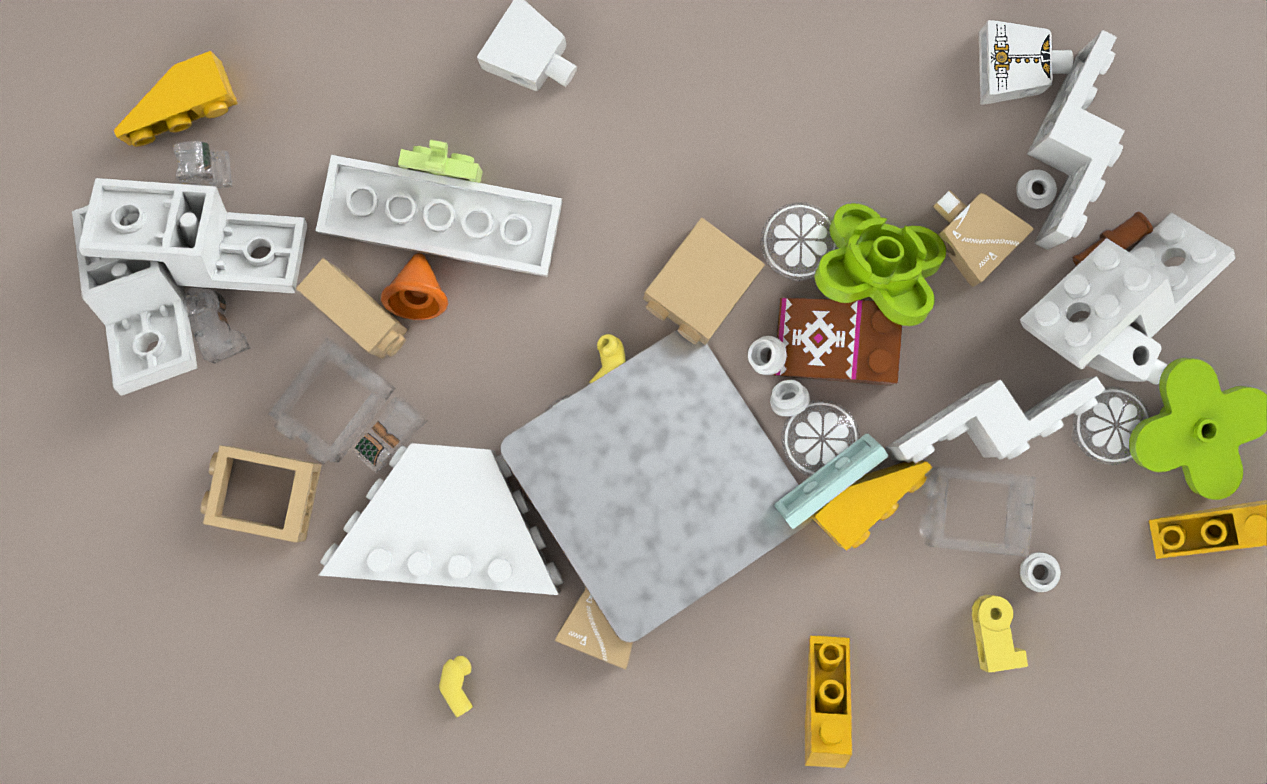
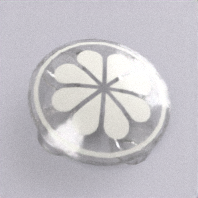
M791 203L777 209L767 219L760 239L762 253L768 265L781 276L794 281L814 278L821 258L826 253L838 249L829 232L832 221L831 217L821 208L809 203Z
M1104 387L1105 391L1094 397L1098 402L1094 407L1076 416L1074 414L1072 439L1088 457L1099 463L1107 465L1124 464L1133 460L1129 450L1130 435L1138 423L1151 417L1150 412L1142 399L1130 390L1121 387Z
M812 400L804 411L794 416H788L781 433V442L786 458L795 469L807 476L813 475L860 439L859 428L852 414L840 404L829 400Z

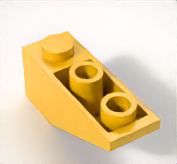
M211 51L174 64L114 129L116 137L129 146H144L155 141L156 135L167 131L180 132L191 127L192 121L205 116L206 118H216L227 113L228 107L238 103L222 61Z
M924 460L916 463L914 461L909 463L905 461L865 474L810 517L844 550L848 551L851 547L857 548L868 539L871 534L869 529L879 519L881 521L886 520L898 509L899 504L897 502L907 492L913 493L927 480L925 474L932 466Z
M1267 500L1149 519L1156 559L1267 546Z
M810 635L805 712V766L845 768L852 756L850 638Z

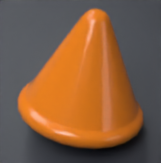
M422 253L413 255L391 284L381 293L383 306L392 314L405 319H432L443 314L448 306L447 296L442 291L426 256Z

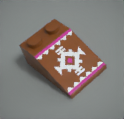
M780 298L776 338L783 342L787 354L784 366L773 376L884 386L897 384L902 325L889 320L881 312L875 301L858 300L850 303H841L832 299Z

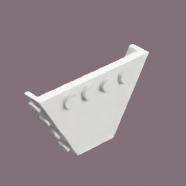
M411 443L408 448L401 446L389 463L393 469L385 481L379 478L374 483L366 496L370 500L367 507L362 513L356 511L351 516L343 529L348 533L339 546L334 543L320 562L325 566L320 572V576L559 595L560 589L558 585L563 583V579L554 561L547 564L541 549L547 546L538 526L536 525L531 528L524 515L530 509L521 490L519 489L514 492L509 483L508 477L513 475L502 455L497 456L494 450L415 443Z

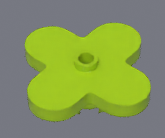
M857 203L841 206L835 212L829 226L830 236L838 249L826 253L821 258L814 276L818 289L828 298L841 303L855 302L870 297L889 320L899 325L915 326L922 323L929 315L935 302L934 293L924 278L935 274L946 257V246L943 240L935 232L922 226L905 225L904 228L900 229L894 225L885 224L887 218L880 217L876 211L868 206Z
M1188 357L1176 359L1166 366L1160 377L1159 390L1164 406L1158 415L1144 419L1133 429L1129 439L1130 454L1138 465L1154 472H1166L1182 466L1186 483L1194 493L1211 500L1227 498L1239 488L1243 479V465L1238 447L1241 444L1261 437L1267 432V394L1257 388L1248 386H1236L1221 391L1216 372L1208 363Z

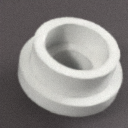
M1043 170L1028 171L1019 179L1016 187L1017 197L1020 202L1031 209L1046 207L1054 200L1057 192L1054 178ZM1034 182L1040 183L1043 186L1042 195H1036L1032 191V184Z
M763 336L751 344L748 351V360L756 372L763 375H773L779 372L785 364L786 348L780 339L773 336ZM771 350L772 355L770 361L768 362L767 354Z
M785 380L778 383L773 388L770 398L773 411L780 416L797 415L804 411L810 402L808 390L795 380Z
M1036 552L1028 555L1022 561L1020 578L1023 584L1030 590L1047 592L1053 589L1059 582L1061 575L1060 566L1051 555ZM1037 565H1042L1045 569V574L1041 579H1036L1033 575V570Z

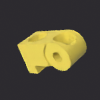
M980 596L974 601L972 606V620L980 669L990 673L1028 667L1026 651L1017 647L1014 648L1010 628L1013 620L1011 604L1000 596Z

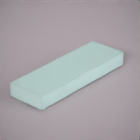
M865 434L777 501L774 506L790 527L794 529L889 455L873 437Z

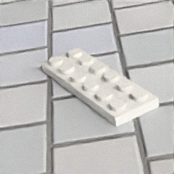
M331 155L316 232L548 277L562 207V198Z

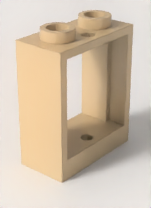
M324 258L296 287L301 294L368 353L381 359L387 354L392 357L406 342L403 336L408 329L345 273Z
M219 445V450L214 452L209 465V474L213 475L210 491L205 492L201 503V513L205 514L203 524L296 543L306 541L322 464L239 447ZM234 459L295 470L284 528L222 515Z

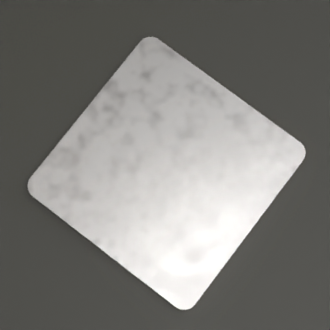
M677 330L514 431L501 444L503 459L618 638L625 642L639 640L806 527L812 521V518L809 517L792 529L775 508V503L796 488L798 483L707 344L704 345L700 341L697 344H693L685 339Z

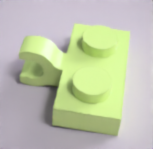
M430 140V148L413 146L412 151L404 149L400 151L398 161L400 168L481 183L483 171L479 164L474 163L475 159L458 153H452L451 158H447V142Z

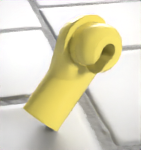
M605 334L597 342L602 368L589 381L590 384L626 362L624 345L614 335Z
M457 656L454 660L449 659L443 665L439 683L440 692L456 718L473 708L462 689L464 676L470 674L472 669L469 660L464 656Z

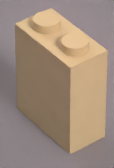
M701 217L645 291L643 299L648 302L646 305L648 311L657 318L665 321L668 317L680 327L677 331L685 339L693 344H697L700 341L706 345L765 264Z

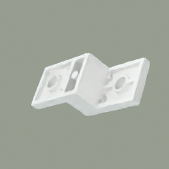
M1104 30L1078 52L1073 62L1071 73L1067 74L1027 153L1031 157L1068 175L1034 244L1046 250L1061 243L1065 244L1071 237L1076 238L1080 234L1087 221V216L1083 215L1089 201L1095 202L1104 188L1105 181L1101 177L1106 167H1112L1123 149V145L1119 144V141L1125 130L1085 111L1097 93L1098 88L1093 86L1097 76L1106 73L1116 54L1110 50L1117 37Z
M96 178L78 249L82 256L163 261L178 286L295 294L307 223L304 217L227 212L216 186ZM128 214H139V218L134 224L128 226L120 225L121 219L125 218ZM264 246L271 249L270 253L264 258L255 259L251 257V253L258 247Z
M88 206L72 211L82 298L106 327L113 388L122 396L197 369L184 286L176 285L163 261L82 256L78 249V244ZM128 214L125 218L121 219L120 225L128 226L134 224L138 220L139 214ZM159 341L153 350L145 352L150 343Z
M1171 212L1153 229L1152 233L1148 234L1130 252L1106 238L1031 308L1020 321L1024 329L1082 370L1128 326L1152 338L1236 259L1234 249ZM1172 257L1185 258V261L1179 266L1167 267L1164 265ZM1087 311L1090 313L1089 317L1082 322L1069 321L1076 312Z
M1097 376L1072 381L1023 413L1002 380L981 384L886 446L885 450L893 461H906L907 463L914 461L916 463L935 451L932 444L939 440L941 442L945 439L950 441L966 431L984 458L998 457L1001 460L1008 457L1010 460L1030 448L1027 443L1030 439L1039 435L1044 438L1060 429L1064 425L1061 421L1062 418L1073 413L1076 416L1094 407L1098 403L1094 397L1104 392L1105 388Z

